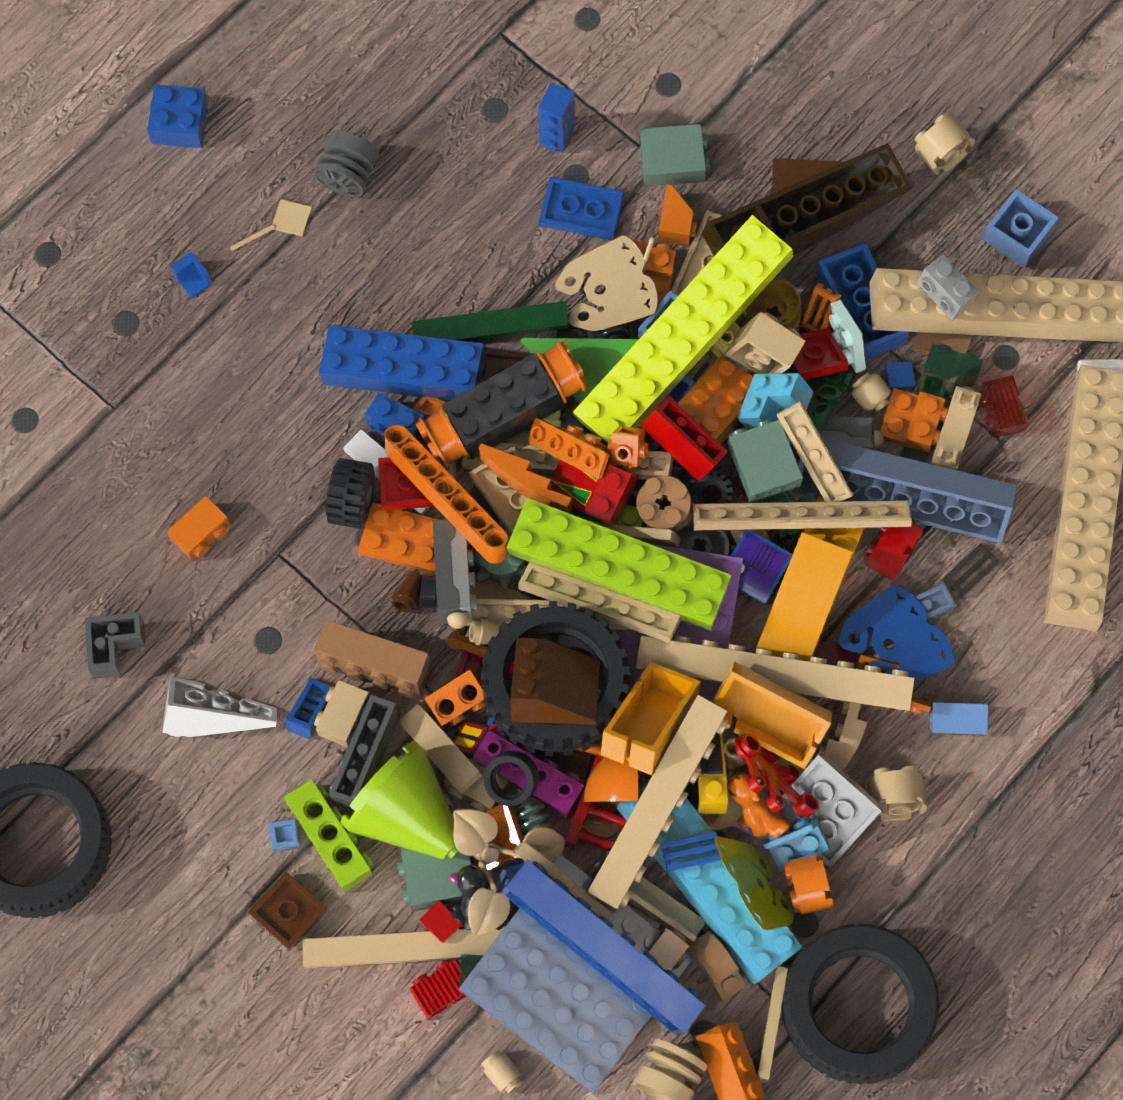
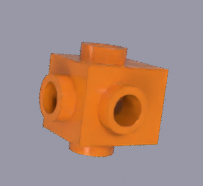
M619 426L612 433V439L608 443L611 464L619 465L621 469L630 470L638 467L647 458L648 443H645L644 429Z

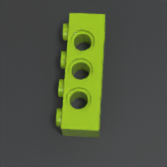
M311 779L284 796V799L339 886L346 893L372 876L369 867L373 863L365 851L359 853L355 847V844L358 843L355 835L348 830L345 831L340 823L342 815L336 806L329 807L326 802L329 796L321 784L316 786ZM313 807H321L323 809L322 814L316 818L310 817L309 811ZM329 829L338 831L337 836L333 840L323 838L324 833ZM342 852L352 853V858L349 862L341 863L338 861V856Z

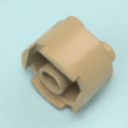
M947 113L939 116L935 121V125L928 131H921L914 139L917 142L915 152L936 175L940 174V169L946 172L956 166L968 154L965 151L968 145L973 147L975 143L974 138L954 116H948Z
M906 766L901 770L890 771L889 768H879L874 771V776L867 782L869 794L884 807L878 814L883 821L906 820L912 818V812L919 810L920 815L927 810L923 778L916 766Z

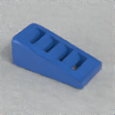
M310 677L286 719L288 731L307 739L312 738L317 727L314 726L315 719L319 711L324 712L327 706L326 696L331 687L330 685ZM314 690L324 696L321 698L312 694L311 691ZM309 700L311 702H314L318 704V706L316 707L312 704L307 703L306 701ZM302 710L307 711L313 715L309 716L307 714L302 713Z

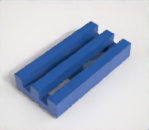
M717 832L661 843L667 872L722 861L715 843ZM711 840V845L671 853L668 851L670 848ZM708 851L714 852L713 856L671 864L670 860Z

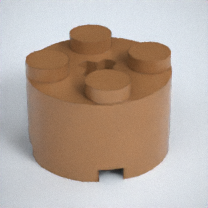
M657 476L648 479L641 487L636 505L640 517L649 528L669 529L677 533V531L686 527L693 517L692 508L694 503L692 497L680 480L671 476ZM665 501H669L671 506H666L665 510H662L660 505L664 504Z

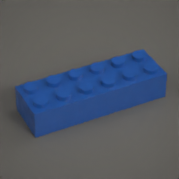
M329 325L319 374L324 385L417 397H432L450 401L482 382L486 352L482 343Z

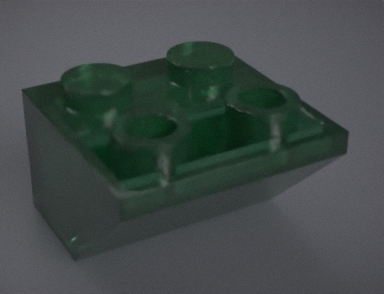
M932 344L917 391L946 398L954 394L956 386L971 387L976 384L983 360L978 359L972 353L954 351L945 344Z

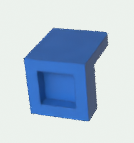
M192 252L170 266L173 276L190 298H194L213 285L209 273Z

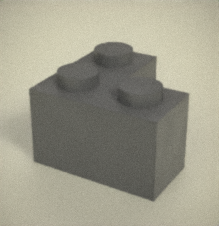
M133 612L85 618L87 659L90 674L94 679L121 676L119 650L146 647L144 621L140 613Z

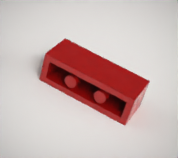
M670 396L640 425L698 481L712 470L728 452Z

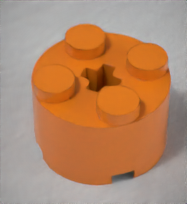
M821 853L788 860L789 863L783 864L789 887L794 886L795 889L790 890L795 913L801 912V915L834 908Z

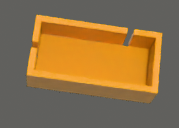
M735 661L711 701L727 711L725 717L729 720L726 726L727 729L731 725L732 716L736 717L734 733L738 735H753L759 741L761 747L803 769L809 763L817 749V743L820 744L832 720V712Z
M650 662L640 676V680L636 682L603 731L601 755L622 764L625 761H629L630 767L652 775L697 695H699L701 681Z

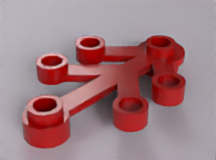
M751 734L740 735L735 739L736 753L746 760L751 777L747 780L749 788L753 792L758 793L767 784L771 795L767 799V805L773 812H778L786 806L779 788L794 802L793 809L798 816L802 818L810 817L818 811V802L812 794L804 792L802 795H799L789 785L800 776L796 767L793 765L775 764L780 759V756L761 747L759 741ZM759 768L762 770L764 778L761 776Z

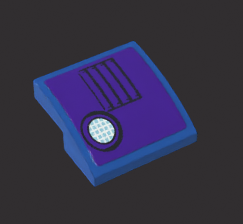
M746 529L731 554L732 557L743 558L738 590L765 605L793 554L755 532Z

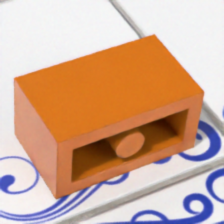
M205 496L167 531L170 540L193 561L196 557H202L209 550V545L213 541L223 538L231 525L228 517Z

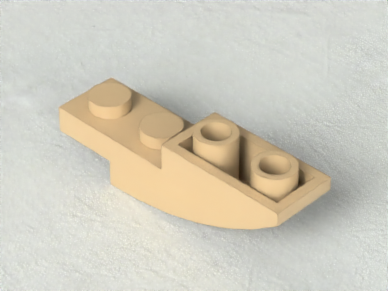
M844 701L841 714L846 715L844 725L838 723L834 738L839 740V742L828 739L827 746H821L819 753L822 752L844 772L859 748L867 722L857 719L861 704Z

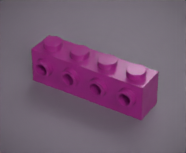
M489 730L472 760L486 768L496 756L506 751H519L528 755L534 761L539 771V783L531 797L568 818L584 791V785L581 784L582 779L571 772H568L566 775L557 770L559 766L551 760L544 758L541 761L533 756L534 753L526 751L525 745L521 744L517 747L510 743V737L498 730L496 733ZM505 763L498 768L496 773L498 776L504 778L509 784L521 791L525 788L527 777L523 769L517 764Z

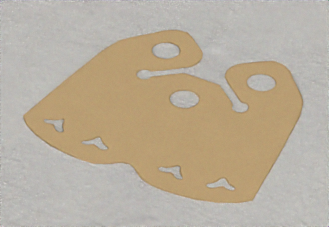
M622 235L576 258L564 268L555 284L557 290L567 295L576 294L582 286L585 273L590 272L591 276L588 277L584 287L585 294L590 303L604 307V310L599 312L598 309L587 304H577L573 307L568 320L572 326L589 331H598L655 313L658 304L656 287L653 280L642 273L645 263L644 257L638 246L631 239ZM623 243H625V246L629 247L630 249H622ZM633 257H635L636 265L630 263ZM574 277L576 283L570 287L566 286V278ZM642 283L645 284L644 287L648 289L647 291L640 290ZM604 285L606 290L603 294L599 295L595 293V287ZM648 299H650V302L648 303L650 305V308L644 305V303H646ZM580 312H588L589 318L586 321H580L578 319Z

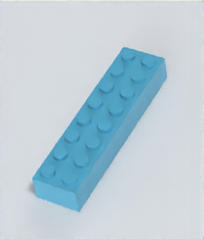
M650 780L638 788L639 799ZM686 798L682 807L678 808L675 806L670 816L675 819L668 832L661 831L656 841L664 843L713 833V831ZM621 801L617 806L618 811L626 821L629 819L638 801ZM711 840L670 848L668 851L671 853L711 845ZM660 844L654 857L667 872ZM708 851L670 860L671 864L713 856L714 852ZM722 861L667 872L753 985L802 948V945L787 926L763 930L758 925L739 894L737 882L728 873Z

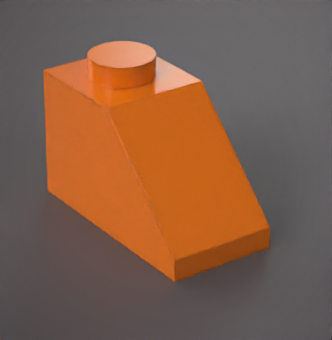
M667 184L658 242L689 246L690 237H695L697 222L693 221L692 209L675 188Z

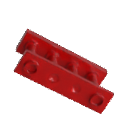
M596 755L591 772L604 757ZM638 770V776L649 780L653 776V774L650 775ZM583 791L566 836L564 847L575 850L577 843L582 844L585 842L611 851L615 841L587 832L588 829L583 827L586 817L590 819L596 817L620 827H624L627 821L620 814L596 806L597 803L584 802Z

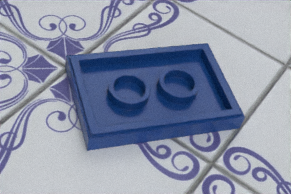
M550 177L539 219V226L614 240L625 191Z

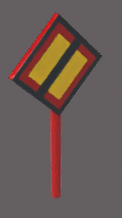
M463 719L451 740L462 753L474 756L487 732L497 729L496 723L487 726Z

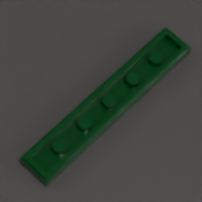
M566 301L417 320L412 321L413 335L469 342L569 328L567 303Z

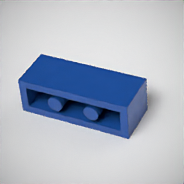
M550 82L538 108L540 144L549 150L564 152L575 128L574 91Z

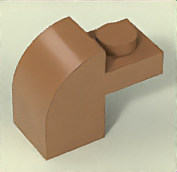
M709 931L689 945L687 950L694 962L707 976L718 997L723 1002L746 986L730 954Z

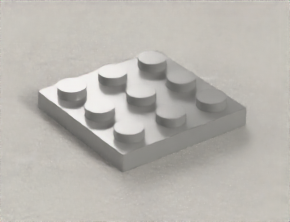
M822 752L819 753L791 785L799 795L808 792L818 802V811L807 818L810 820L817 817L831 846L829 850L821 853L824 863L829 868L834 865L884 809L879 802ZM784 793L782 797L786 802V806L778 812L783 819L790 822L789 828H792V823L802 817L795 813L793 809L794 802Z

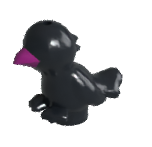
M467 865L447 878L457 885L462 892L461 902L455 903L452 907L455 910L451 914L452 919L457 920L459 923L462 922L463 927L471 930L468 921L470 900L478 889H489L490 884L480 868L474 865ZM509 914L504 923L496 929L501 930L512 919V916Z

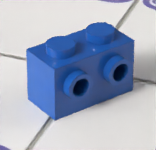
M379 392L365 413L368 426L378 433L385 434L386 429L390 426L401 425L417 440L421 437L416 423L420 422L418 419L420 417L425 420V416Z

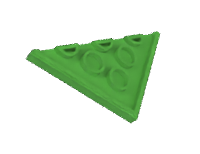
M522 338L520 341L535 355L536 352L542 354L555 347L557 340L559 342L565 341L574 361L577 360L582 368L584 377L589 385L585 393L580 390L573 394L582 403L639 339Z

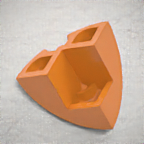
M605 757L593 769L587 780L584 802L639 801L638 770L630 767L629 761H625L622 764Z

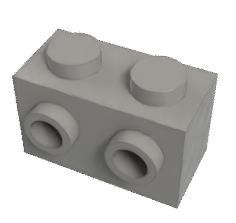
M944 254L925 267L917 281V284L952 321L970 308L979 294V291Z

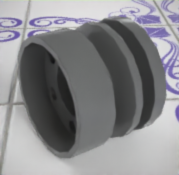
M334 131L328 137L323 149L324 155L319 158V164L313 172L314 177L323 186L336 193L351 197L361 196L365 191V185L370 179L368 173L374 170L377 163L379 151L373 144L358 135L344 131Z

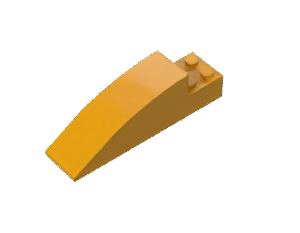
M819 496L817 502H825V500ZM807 528L804 533H801L758 642V649L771 650L772 656L782 658L783 653L800 655L799 660L810 662V657L814 656L865 528Z

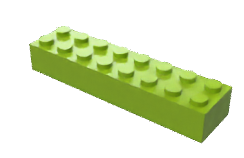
M529 498L525 500L506 547L508 554L675 613L680 615V620L709 631L713 629L731 583L732 575Z

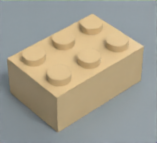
M760 312L739 329L724 355L753 374H782L790 368L805 340L800 338V334L796 330L789 327L785 328L777 323L778 320L773 315Z

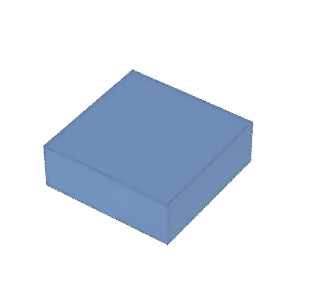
M296 818L269 822L273 851L300 847Z

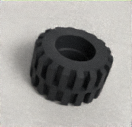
M339 458L335 463L326 499V517L329 524L361 529L364 526L370 512L374 491L375 471L372 463Z

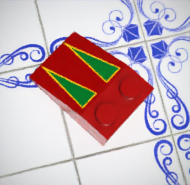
M559 460L551 477L552 491L571 497L573 507L608 524L617 525L639 477L607 462L603 477L598 479Z

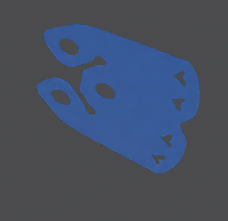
M893 585L851 614L843 625L839 639L840 646L855 653H861L867 649L869 633L867 628L872 627L874 629L871 646L881 659L900 664L898 668H894L893 665L876 660L868 663V666L881 667L886 674H892L893 669L909 672L908 677L914 678L915 683L954 665V654L944 633L936 626L927 623L926 610L913 594L900 586ZM898 592L901 597H905V600H897L896 593ZM912 606L914 607V611L917 612L918 615L910 613ZM930 633H932L934 635V638L938 639L939 641H931ZM850 634H858L860 642L858 644L850 643L848 640ZM891 639L895 643L894 648L891 650L885 649L883 641ZM942 650L945 651L944 656H946L947 659H944L943 657L939 656Z

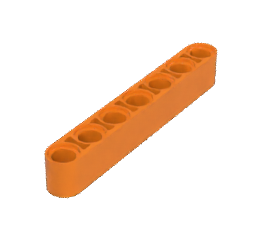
M393 425L387 428L385 431V453L391 461L485 560L493 564L503 562L508 555L506 548L508 545V535L405 427Z

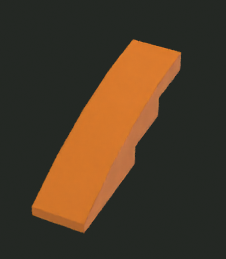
M480 444L479 453L481 460L501 480L529 499L571 514L573 510L572 498L552 491L551 479L532 473L530 461Z

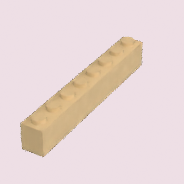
M697 695L587 893L616 910H618L620 905L626 907L633 892L629 891L634 880L639 883L647 869L643 866L647 856L654 857L661 844L656 840L661 831L668 832L675 819L670 816L675 806L678 808L682 807L688 796V793L684 792L689 782L694 784L702 771L698 767L703 757L708 760L715 747V744L711 743L716 733L722 735L729 722L725 718L727 715L726 710Z

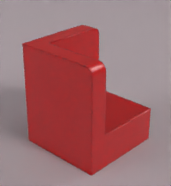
M440 901L419 919L421 926L426 931H430L441 943H445L457 930L464 929L463 923L452 919V912Z

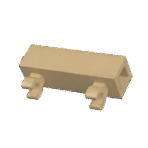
M956 386L931 464L957 470L981 394L977 393L975 389L967 386Z

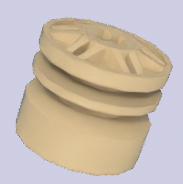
M654 1039L652 1048L658 1053L648 1051L646 1057L656 1066L652 1068L641 1065L633 1084L657 1100H691L694 1092L685 1085V1082L699 1084L701 1078L693 1071L704 1074L707 1065L696 1057L693 1052L676 1043Z

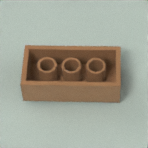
M325 620L314 648L318 663L323 670L334 674L337 671L347 674L346 676L349 679L357 682H362V679L372 682V685L378 689L387 690L391 688L397 690L399 695L410 699L413 696L421 698L431 671L429 654L328 620Z

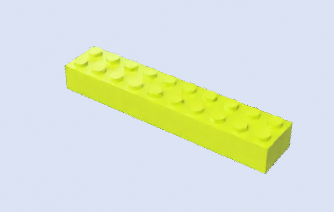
M752 215L573 411L575 417L592 433L600 437L607 446L609 440L612 439V433L619 426L638 428L793 258L792 248Z

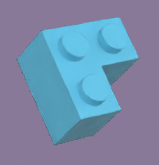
M799 373L754 374L737 418L747 430L756 428L759 423L766 420L777 421L779 420L777 413L799 401L803 403L807 410L813 391Z

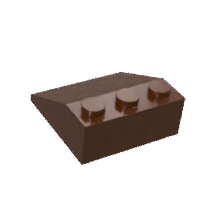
M517 638L510 698L511 722L596 725L600 660L546 639Z

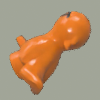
M740 773L734 775L727 781V791L729 796L739 803L742 808V816L737 821L740 828L749 827L754 836L764 837L770 835L774 839L788 831L790 822L783 819L779 812H773L768 807L767 800L760 798L758 793L753 792L749 788L747 780L750 776Z

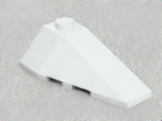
M170 677L162 733L175 737H194L276 727L277 708L248 698L237 700L229 696L227 691L220 690L219 693L205 689L206 684Z

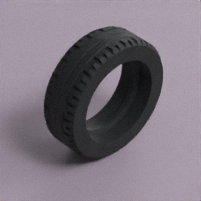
M30 762L26 765V763H20L0 771V813L7 806L21 798L32 795H47L66 804L74 813L80 828V846L76 857L70 866L55 879L38 886H22L12 883L0 875V910L17 917L38 918L41 916L43 918L56 915L59 911L64 912L74 907L76 902L80 903L90 894V890L97 886L102 878L101 874L106 871L107 864L109 863L108 855L111 854L112 839L110 837L112 832L102 803L80 777L54 764L46 765L42 762Z
M849 924L839 926L838 929H830L805 946L789 971L782 1000V1014L787 1034L802 1058L806 1062L808 1061L811 1064L810 1066L818 1070V1072L827 1074V1077L841 1082L843 1080L851 1084H871L881 1082L884 1079H890L906 1070L916 1061L934 1034L940 1010L939 990L937 982L933 977L934 973L929 963L924 960L923 954L915 946L910 945V941L903 938V936L893 934L892 930L880 926L877 928L870 924H858V926ZM864 956L879 960L889 966L904 984L908 996L906 1023L900 1034L892 1042L880 1049L868 1052L844 1049L830 1041L817 1025L812 1008L815 984L820 975L830 965L841 959Z

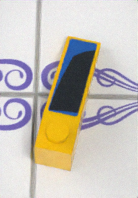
M716 733L711 742L715 744L708 760L703 757L698 765L702 769L696 780L697 811L699 814H726L728 806L723 733L722 735Z

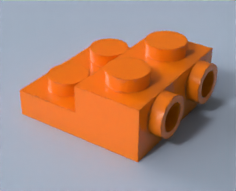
M632 240L644 257L647 249L646 243L641 240ZM658 244L656 247H652L644 271V275L650 277L655 284L658 305L670 291L676 261V251L672 250V247L667 244ZM633 257L630 263L636 265L635 257ZM642 283V290L647 291L648 289L644 287L645 284Z
M893 388L880 429L884 440L929 454L931 445L937 446L941 431L936 430L938 421L944 423L948 407L943 406L945 399L924 392L916 395Z

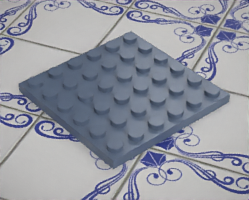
M560 854L553 864L588 892L594 880ZM596 899L611 911L608 920L614 925L612 929L620 936L622 933L629 936L636 943L634 947L642 954L644 951L647 952L661 932L627 905L626 907L620 905L618 910ZM520 908L458 988L464 995L592 1094H594L651 1016ZM686 951L685 953L688 957L679 968L674 966L671 969V972L680 977L693 959Z

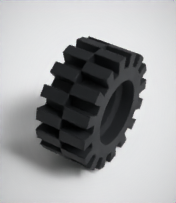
M709 471L700 481L692 479L690 481L693 485L692 488L687 487L694 504H704L703 495L711 487L719 488L721 491V499L717 504L738 502V497L735 495L738 492L734 484L723 473L720 474L718 471L713 473Z

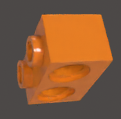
M475 667L424 698L441 726L449 722L452 727L465 718L463 713L468 709L472 708L475 712L486 705L483 697L482 680ZM466 685H473L476 688L477 696L475 699L466 696ZM444 699H449L453 702V713L444 711L442 707Z

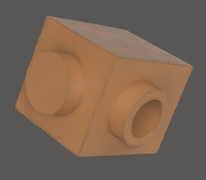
M665 929L647 952L657 959L658 963L656 965L665 972L667 969L671 971L674 966L679 968L688 957L685 951L689 945L684 942L686 938L675 929L671 931Z

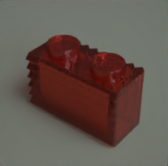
M1010 375L1009 377L1006 376L983 382L980 392H978L981 394L979 404L981 407H985L988 414L985 416L988 431H992L995 438L1026 431L1028 421L1014 376Z

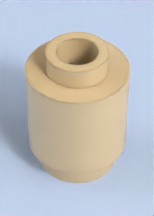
M499 1050L492 1053L481 1064L485 1068L484 1073L500 1093L507 1091L510 1094L522 1083L519 1080L522 1077V1073L510 1058Z

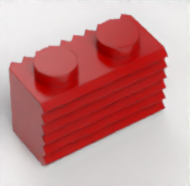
M447 959L436 966L437 971L430 976H427L425 973L412 981L413 986L409 990L427 1021L467 997L458 990L468 977L458 959L453 962L451 959Z

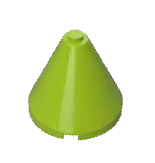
M412 741L402 748L407 753L405 756L401 755L398 758L392 756L363 787L350 804V807L355 812L351 818L344 814L341 825L351 833L445 860L447 857L453 859L459 853L454 843L453 815L425 749L418 742Z

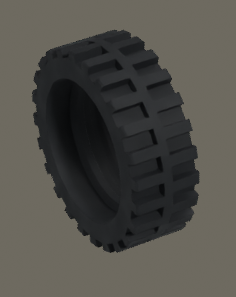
M549 601V607L539 608L537 603L531 605L530 611L522 614L520 610L514 613L513 620L508 624L504 621L499 626L497 636L491 637L488 643L487 654L484 653L482 660V690L490 718L493 717L496 727L501 733L505 732L510 736L512 743L515 745L521 743L526 746V751L535 753L536 749L545 751V756H553V752H564V756L572 755L575 749L582 748L583 751L590 749L591 743L596 740L602 741L603 731L629 694L631 672L628 665V653L626 648H623L621 645V637L617 631L613 633L609 629V622L607 620L595 618L594 611L586 608L585 612L577 610L576 604L568 602L567 607H557V601ZM545 635H566L582 641L594 652L597 659L600 660L603 674L602 690L597 700L596 725L511 722L509 672L515 658L517 638L536 639Z

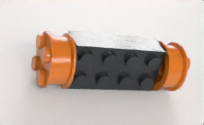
M557 340L555 342L556 346L542 354L536 352L535 355L533 353L442 404L443 409L441 406L438 407L439 412L427 419L418 418L420 422L416 423V426L434 458L446 469H449L450 463L462 456L469 458V454L471 459L480 455V444L493 448L532 426L536 418L544 419L564 408L563 403H567V397L580 390L585 393L589 385L584 377L582 368L577 360L574 361L565 341L559 342Z

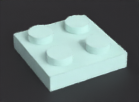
M841 300L831 303L832 315H829V320L834 329V333H831L848 360V365L851 364L856 373L866 370L861 331Z

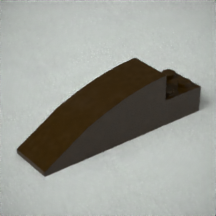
M886 143L707 222L702 235L713 256H715L753 215L791 247L793 255L861 220L911 190L912 185L889 143Z

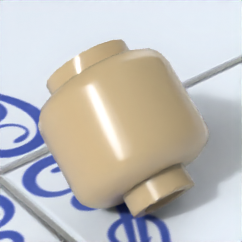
M867 372L852 384L854 389L851 395L864 411H870L874 408L878 412L889 403L886 398L890 395L891 389L879 374L873 373L870 375Z

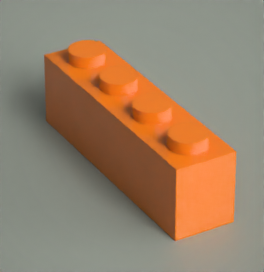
M737 1021L718 1025L696 1036L719 1100H766Z

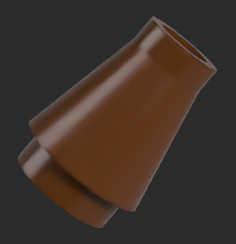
M414 571L408 572L406 578L392 594V605L394 608L405 613H409L413 608H416L422 575Z

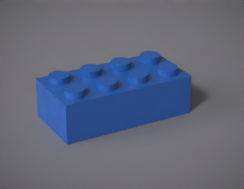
M866 243L818 261L816 271L819 282L824 285L823 289L830 288L833 290L832 294L836 295L838 293L842 295L840 300L862 333L865 360L906 345L909 332L872 330L869 282L878 267Z

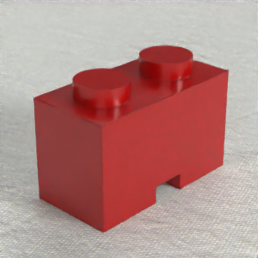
M912 523L911 527H882L879 532L882 537L878 544L873 541L866 553V556L869 557L867 567L895 582L908 557L905 553L908 555L912 554L921 539L923 529Z

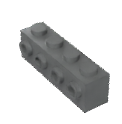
M371 695L368 703L364 705L360 722L352 733L350 746L347 753L343 755L339 772L330 786L329 796L335 804L353 810L350 804L377 773L402 714L396 703Z

